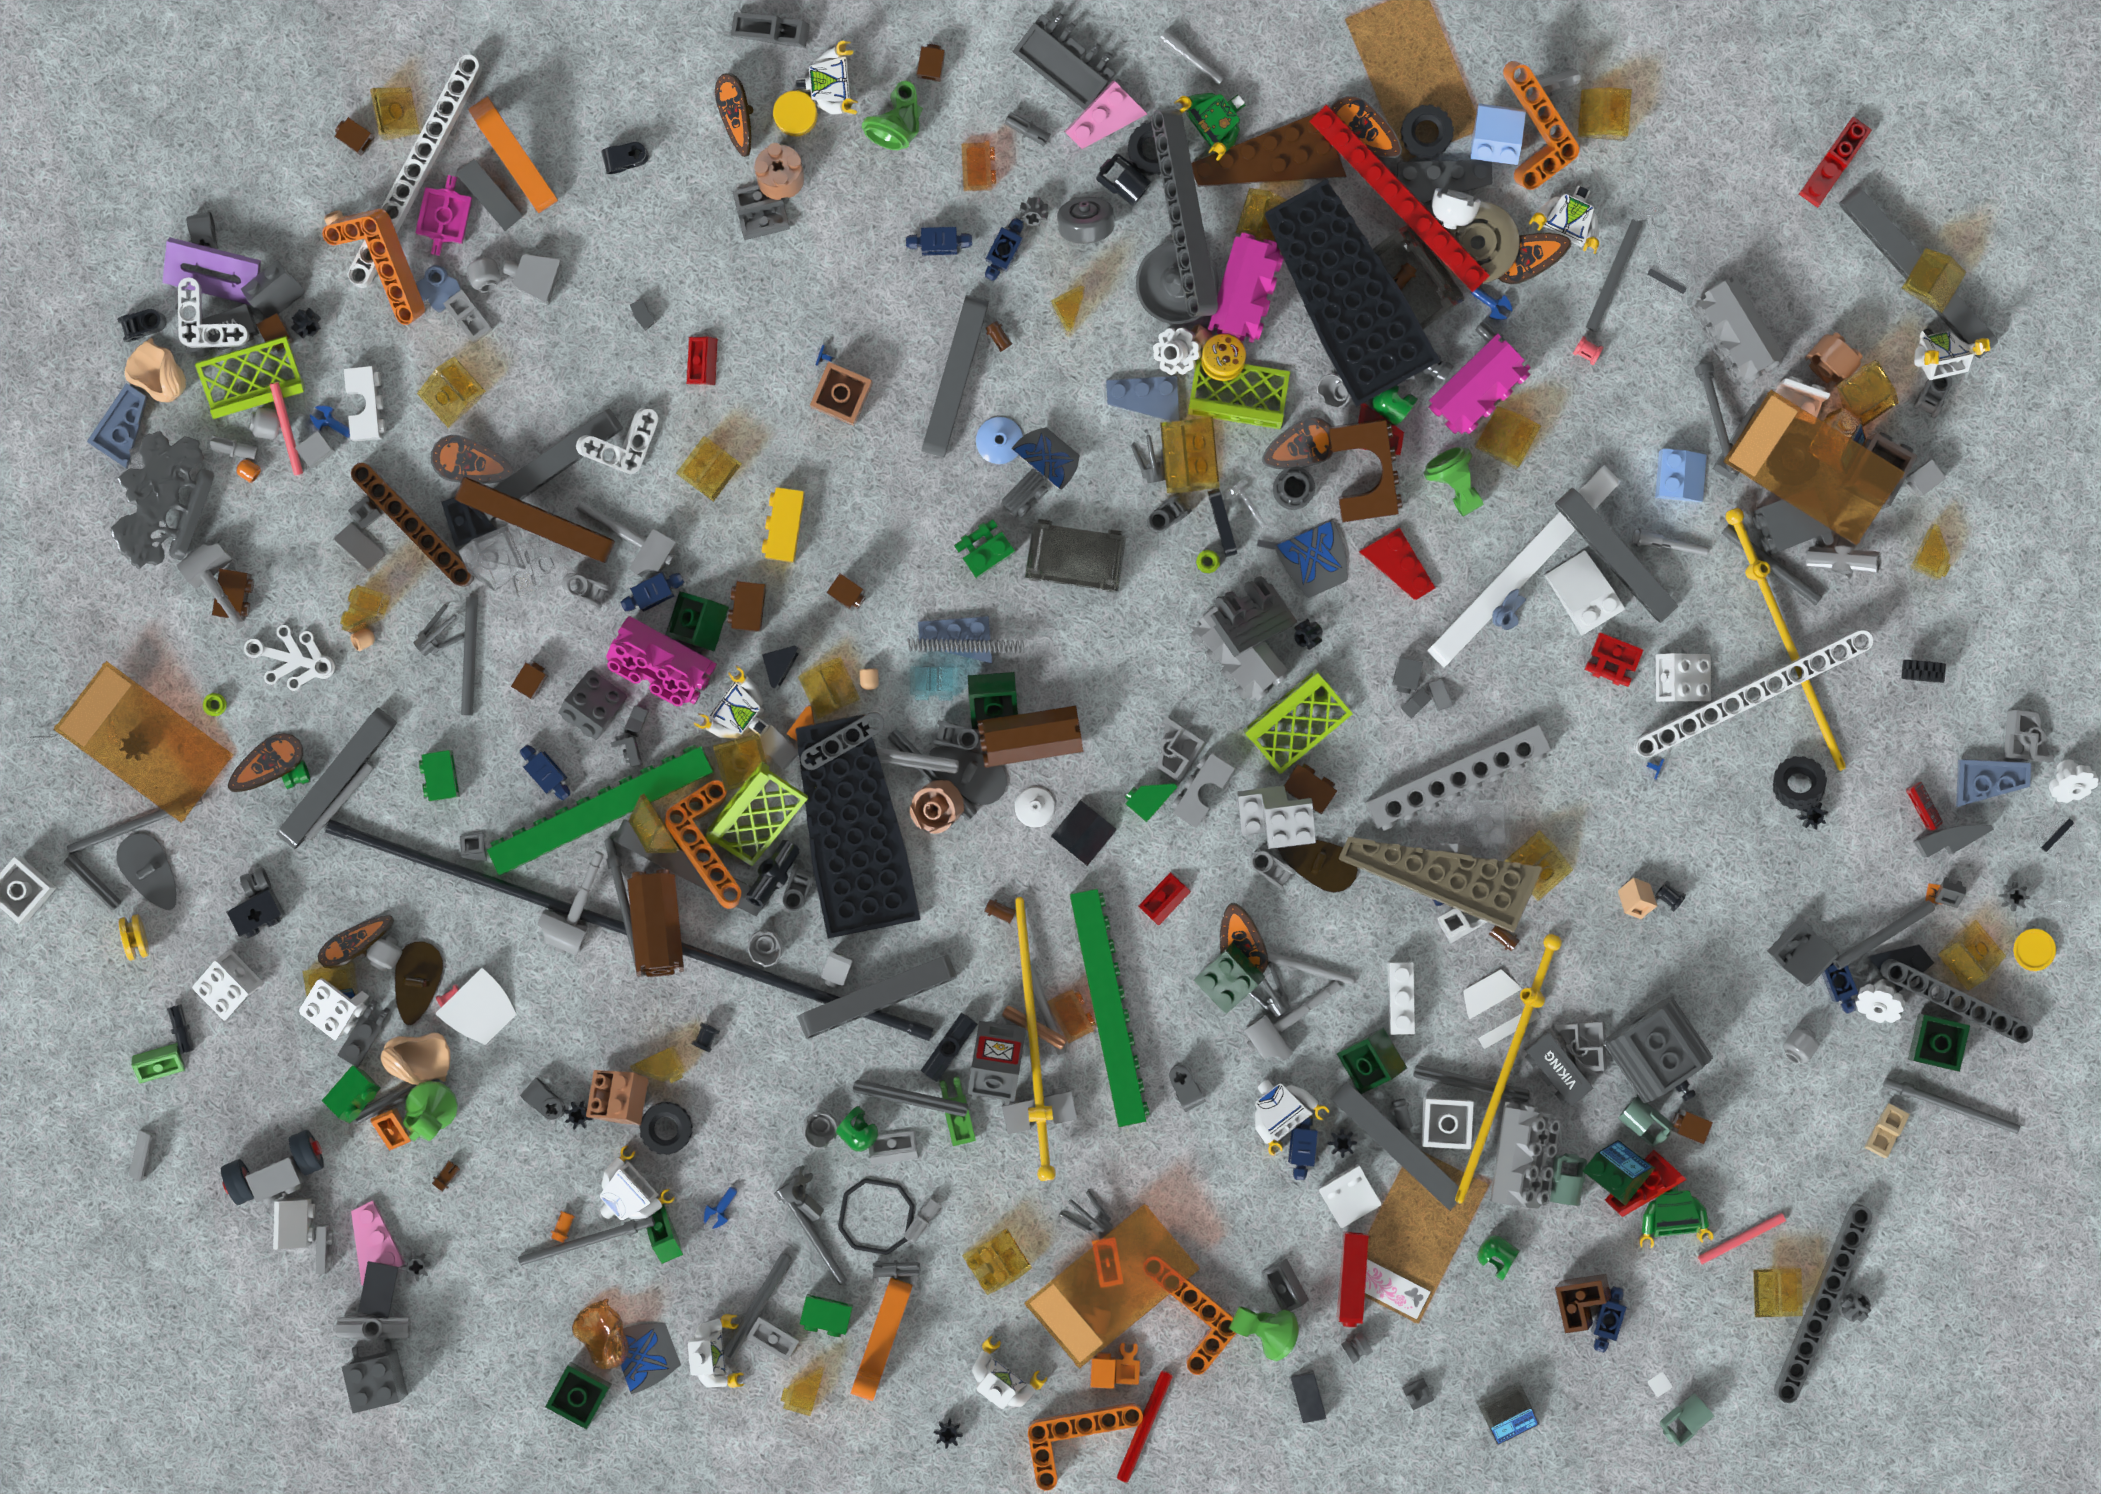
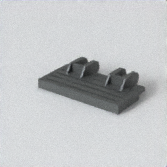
M1060 13L1045 30L1044 27L1050 20L1041 14L1012 52L1085 110L1098 97L1115 74L1109 67L1102 74H1099L1111 59L1112 54L1106 53L1101 58L1099 64L1095 68L1092 67L1089 62L1099 52L1101 45L1096 43L1082 60L1081 57L1086 49L1072 37L1063 45L1076 25L1071 22L1066 26L1061 36L1056 38L1052 33L1062 23L1064 15Z
M1262 576L1254 578V581L1245 583L1244 590L1247 596L1239 599L1235 592L1231 591L1225 593V596L1217 597L1214 602L1218 608L1217 612L1210 615L1216 624L1214 628L1234 657L1297 623V620L1273 585L1269 584Z

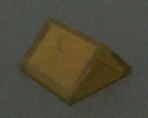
M411 88L370 89L378 133L384 141L420 134Z
M1925 248L1901 289L1942 313L1967 272L1951 256Z
M1081 285L1050 301V307L1065 336L1069 338L1085 293V287Z
M841 657L818 665L798 676L817 719L861 700Z
M759 733L713 745L725 792L741 788L761 762L767 764Z
M642 794L631 814L629 823L646 853L678 852L679 848L661 817L646 795Z

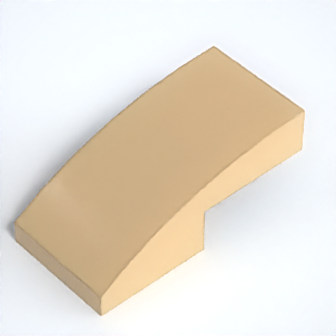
M1888 1103L1864 1148L1883 1158H1887L1897 1136L1901 1135L1910 1114Z

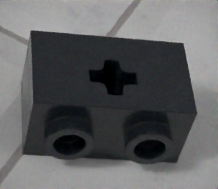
M268 889L226 911L238 936L243 937L246 935L247 938L259 934V928L266 924L268 927L281 922L280 917L285 915L273 889ZM255 911H261L260 920L252 918Z

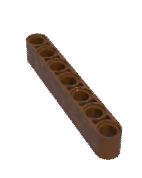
M357 463L353 466L351 477L354 482L452 583L460 587L469 586L474 579L473 571L371 466L366 463ZM362 468H367L369 472L367 479L359 480L358 472ZM378 485L385 487V493L382 497H376L374 494V490ZM395 502H400L402 506L398 514H392L391 506ZM411 519L418 521V527L414 531H409L407 528V523ZM427 536H433L435 540L431 548H425L423 542ZM443 553L451 555V561L447 565L440 563V556ZM462 569L466 570L467 579L464 582H458L456 578L457 572Z
M463 477L454 498L465 505L603 563L607 562L615 544V541L607 536L468 477Z

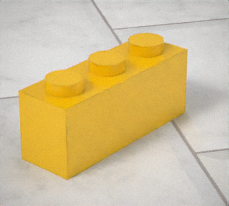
M776 487L775 493H770L769 506L773 508L771 516L767 515L765 529L769 530L768 539H763L762 553H765L766 559L795 563L805 498L804 491Z

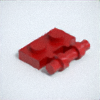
M1599 632L1590 655L1599 659L1596 664L1587 661L1584 670L1591 672L1594 677L1599 678L1601 676L1611 680L1612 684L1617 686L1621 684L1629 687L1632 678L1624 676L1625 670L1636 671L1644 649ZM1606 661L1617 665V671L1614 672L1604 668Z

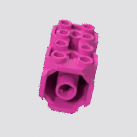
M1241 233L1240 237L1235 236L1217 297L1218 309L1216 314L1211 317L1208 330L1212 331L1213 327L1218 329L1217 334H1229L1235 336L1240 341H1244L1245 337H1249V342L1253 343L1254 339L1259 340L1264 323H1261L1260 319L1261 316L1266 317L1271 301L1267 300V295H1272L1274 292L1277 278L1273 277L1275 271H1280L1283 256L1280 254V249L1277 248L1276 242L1264 239V242L1254 240L1255 236L1251 234Z
M1496 334L1428 400L1431 403L1428 408L1437 417L1442 415L1447 420L1445 425L1454 434L1457 432L1460 434L1464 432L1470 434L1478 427L1479 424L1476 421L1482 415L1487 418L1496 409L1493 404L1498 399L1504 401L1514 392L1511 387L1515 383L1522 384L1531 375L1528 372L1531 367L1528 364L1522 365L1525 360L1506 340L1498 341L1501 338L1499 334Z
M628 615L606 655L609 661L607 663L609 670L635 684L648 679L651 693L674 706H682L683 703L688 702L695 705L701 695L699 690L704 691L710 682V678L707 675H712L717 663Z

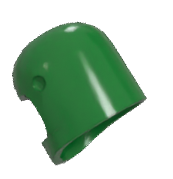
M1397 385L1374 397L1372 403L1374 410L1394 425H1398L1407 416L1418 400L1411 393L1407 394L1403 399L1400 398L1398 395L1399 386Z
M860 1106L854 1107L836 1130L837 1135L849 1148L856 1152L867 1150L878 1138L877 1126L875 1124L868 1125L865 1122V1111ZM856 1117L854 1126H852L851 1121Z
M1494 1235L1485 1239L1480 1245L1477 1259L1482 1266L1487 1262L1493 1264L1497 1268L1495 1276L1503 1281L1520 1250L1500 1236ZM1492 1257L1499 1258L1504 1263V1265L1492 1259Z

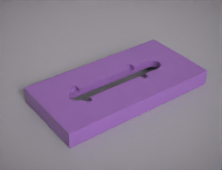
M169 237L166 242L162 283L178 287L180 281L184 278H193L199 282L204 294L251 305L241 291V288L260 274L261 260ZM182 263L199 265V267L230 275L235 274L241 279V282L238 283L186 270L183 268ZM189 283L188 287H186L185 289L195 290L196 287H193L191 283Z

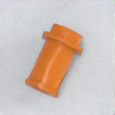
M561 1211L554 1231L551 1230L550 1232L552 1233L551 1238L564 1243L565 1239L569 1238L567 1234L575 1216Z

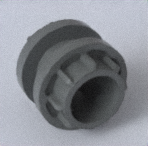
M1300 467L1284 469L1278 474L1273 483L1275 500L1280 506L1289 510H1298L1305 507L1312 500L1315 493V482L1312 475ZM1294 479L1302 483L1304 490L1301 497L1294 498L1285 493L1284 486L1287 480Z

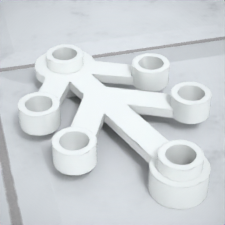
M286 625L279 626L276 633L284 641L290 653L265 647L257 639H250L244 645L245 654L251 658H259L262 655L288 662L274 671L270 670L265 673L264 680L267 684H277L281 677L301 666L310 668L300 676L288 679L287 687L292 691H298L304 683L315 677L327 679L335 671L334 661L329 656L321 654L314 642V634L309 631L302 632L299 640L303 645L307 646L313 659L302 655L292 637L291 628ZM282 628L288 629V634L285 637L280 634ZM305 634L311 636V640L308 643L303 641ZM254 644L259 646L257 653L251 651V647ZM321 663H326L328 666L324 672L319 668ZM270 673H274L276 676V679L273 682H269L268 675ZM294 679L299 683L296 688H292L290 685Z

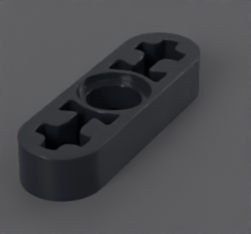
M1220 489L1207 491L1224 554L1226 557L1236 555L1237 549Z

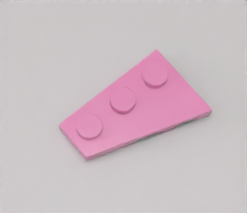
M1113 80L1064 132L1083 149L1147 115V113Z
M374 1200L351 1211L361 1285L364 1283L368 1261L396 1267L404 1265L405 1262Z

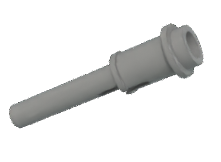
M1166 29L1158 39L1162 42V46H1167L1178 57L1181 58L1183 56L1218 85L1223 81L1224 77L1188 49L1189 45L1174 35L1173 30Z
M1643 528L1635 529L1632 535V543L1638 547L1640 545L1657 549L1665 547L1707 556L1708 547L1663 538V534L1643 531Z

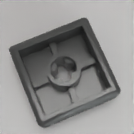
M1032 469L1002 499L1003 507H1006V510H1009L1013 517L1019 515L1022 518L1032 508L1030 503L1035 498L1039 501L1048 492L1046 479H1043V476L1039 475L1036 469Z

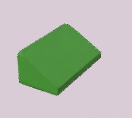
M177 1043L132 1056L131 1066L139 1084L185 1071Z

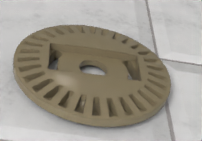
M1481 201L1474 220L1483 219L1488 221L1487 224L1457 225L1456 229H1446L1477 262L1488 258L1492 260L1481 265L1491 275L1482 283L1484 284L1500 278L1512 267L1519 252L1520 238L1514 220L1504 209L1495 204ZM1477 235L1485 239L1484 247L1479 250L1471 246L1472 238ZM1440 259L1445 269L1455 278L1459 279L1453 273V271Z

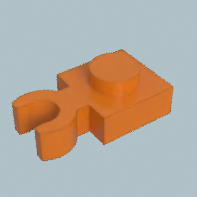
M1121 1343L1119 1345V1352L1122 1355V1360L1116 1359L1114 1384L1139 1385L1140 1361L1133 1360V1356L1138 1351V1346L1133 1344L1132 1352L1127 1353L1124 1350L1125 1343Z

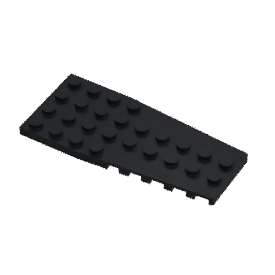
M1327 179L1265 212V218L1321 345L1355 407L1440 362L1407 299L1390 273L1387 272L1382 261L1374 252L1369 241L1362 234L1355 220L1349 214L1342 200L1335 193Z
M866 714L801 726L795 730L803 791L808 796L805 806L813 872L828 939L921 920L907 850L873 737L817 769L808 770L801 763V755L805 749ZM862 722L858 723L863 729L864 736L868 735L866 729L870 728L869 723L864 727ZM851 728L846 732V737L849 741L854 742L859 739L860 734L857 729ZM830 740L825 744V748L829 753H836L839 750V744L834 740ZM821 746L816 747L819 749V752L815 755H812L810 752L807 753L808 757L805 760L807 763L812 762L813 765L816 764V758L821 755L823 759L827 758L823 754Z

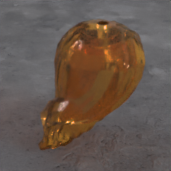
M607 1298L585 1307L578 1313L572 1324L574 1337L586 1346L592 1362L600 1369L619 1367L626 1360L629 1353L628 1340L623 1333V1321L620 1315L608 1305L609 1299Z

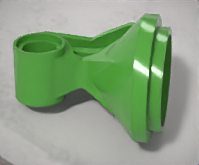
M901 81L892 91L890 99L893 104V110L883 114L868 116L862 122L861 128L866 137L886 149H905L909 147L910 142L919 133L918 119L923 108L917 105L916 88L909 81ZM898 91H904L908 98H902Z
M1459 446L1448 449L1431 459L1425 466L1426 469L1423 473L1426 480L1446 483L1455 490L1453 502L1459 513L1464 517L1483 506L1484 503L1474 487L1471 488L1468 465L1472 458V453L1469 448Z
M427 1081L419 1083L411 1089L406 1098V1115L403 1121L404 1126L410 1130V1139L415 1141L419 1137L431 1141L440 1129H444L452 1123L457 1114L458 1102L455 1094L449 1087L440 1082Z
M1242 1306L1238 1307L1229 1327L1230 1330L1245 1337L1255 1333L1262 1341L1263 1352L1266 1358L1276 1362L1282 1360L1292 1351L1299 1333L1297 1317L1293 1312L1281 1310L1276 1314L1267 1312L1255 1313Z

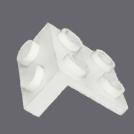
M321 978L315 983L299 1011L302 1016L336 1041L344 1033L348 1035L355 1028L357 1023L354 1021L356 1017L359 1018L366 1010L367 1006L364 1004L369 996L361 991L350 999L325 979Z

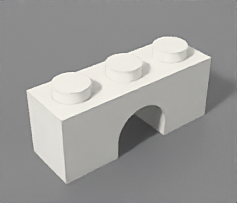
M373 366L344 369L346 393L349 395L361 394L366 400V407L362 413L348 416L350 439L354 442L382 439V433L386 432L384 419L380 418V409H383L382 395H378L377 386H381L380 372H376Z
M1456 908L1438 918V923L1450 943L1487 923V921Z
M1387 962L1390 995L1388 1010L1389 1034H1415L1413 962Z

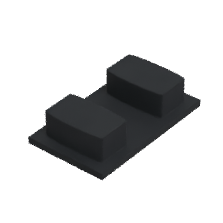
M371 1261L367 1262L358 1312L389 1318L398 1267Z

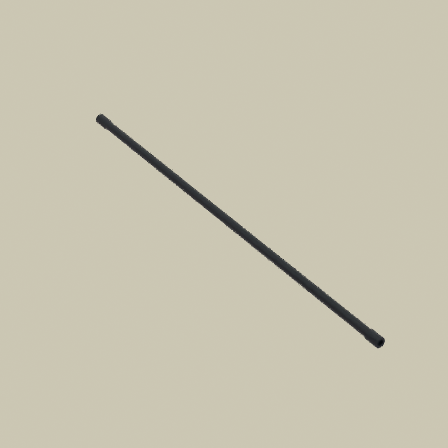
M331 819L326 826L325 833L361 843L566 915L569 914L572 904L353 829L348 825ZM583 908L580 920L627 936L624 922ZM682 942L684 956L823 1004L841 998ZM876 1011L863 1017L907 1032L909 1035L926 1041L930 1040L934 1029L882 1011Z

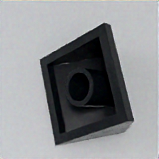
M794 645L762 654L772 688L779 690L801 651L797 646Z
M1080 800L1051 837L1088 866L1117 829Z

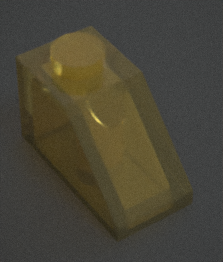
M1933 524L1929 526L1910 569L1934 580L1945 577L1951 566L1948 564L1950 555L1938 525Z
M675 1045L630 1066L632 1071L662 1082L669 1079L670 1083L684 1078L682 1073L687 1071Z
M820 1366L791 1382L789 1388L784 1387L780 1400L785 1402L783 1409L811 1416L825 1367Z

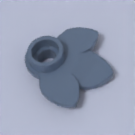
M439 265L429 267L425 272L424 278L416 283L422 300H428L432 308L438 313L445 310L446 307L443 303L460 291L459 283L454 278L449 277L447 271ZM439 273L441 279L437 282L433 281V275Z
M1519 589L1512 590L1506 596L1503 604L1495 608L1492 614L1494 625L1502 626L1504 630L1512 629L1518 625V617L1515 612L1526 601V598L1519 595Z

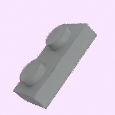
M320 1224L317 1226L316 1274H326L329 1272V1268L333 1267V1254H329L330 1245H333L334 1231L330 1230V1224Z
M761 1316L758 1317L747 1336L748 1339L785 1361L789 1360L800 1341Z

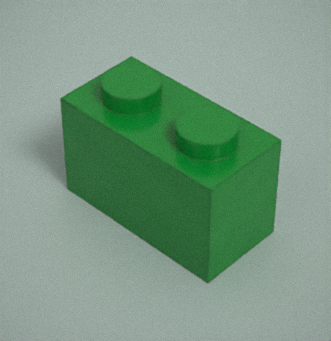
M453 750L421 754L422 760H419L420 773L425 775L426 783L422 784L424 797H428V800L431 802L460 797Z
M352 1065L322 1099V1102L339 1119L350 1124L358 1118L363 1108L375 1098L381 1087L364 1070Z
M807 1294L800 1325H804V1329L808 1331L818 1332V1329L827 1331V1335L841 1337V1334L846 1335L853 1304Z

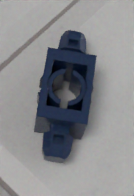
M1017 218L1010 222L1008 225L1009 230L1001 227L985 258L986 262L991 264L987 266L985 278L993 282L1000 275V269L1005 272L1008 271L1023 242V238L1018 235V233L1021 234L1023 221ZM1007 240L1011 241L1009 242L1011 251L1007 255H1002L1001 260L999 259L1000 254L997 251L998 247L1006 244Z
M956 227L921 228V236L914 234L906 237V248L918 250V247H921L922 256L957 255V246H961V248L972 246V235L968 233L957 235Z
M660 573L630 588L633 596H627L620 603L625 612L635 610L636 606H639L640 610L645 612L675 597L672 588L677 589L685 582L680 573L670 575L669 579H666L665 575Z
M525 745L520 750V754L525 761L528 760L529 762L523 768L546 794L554 790V794L563 801L571 795V791L562 782L568 777L545 751L536 754L537 751L531 745Z
M1832 963L1822 973L1833 1002H1842L1840 1006L1846 1014L1856 1011V1004L1851 996L1859 993L1848 965L1841 969L1842 972L1836 971L1839 969ZM1836 974H1840L1844 978L1842 988H1837L1834 985Z
M1312 1115L1300 1123V1128L1295 1127L1291 1130L1288 1162L1296 1165L1295 1168L1293 1167V1177L1295 1180H1305L1308 1172L1306 1166L1314 1167L1318 1131L1310 1129V1126H1313Z
M1616 1286L1610 1289L1611 1298L1608 1302L1598 1306L1591 1329L1594 1335H1598V1338L1594 1340V1350L1602 1353L1609 1346L1608 1339L1617 1341L1627 1308L1624 1304L1619 1303L1620 1300H1623L1624 1291ZM1605 1307L1618 1310V1313L1616 1314L1613 1310L1605 1309ZM1611 1312L1614 1315V1322L1606 1327L1603 1324V1317ZM1601 1325L1605 1329L1608 1328L1609 1330H1612V1332L1601 1329L1599 1327Z

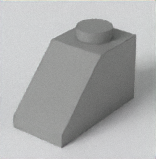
M831 951L821 978L826 979L824 984L834 988H838L839 985L844 986L855 959L836 951Z

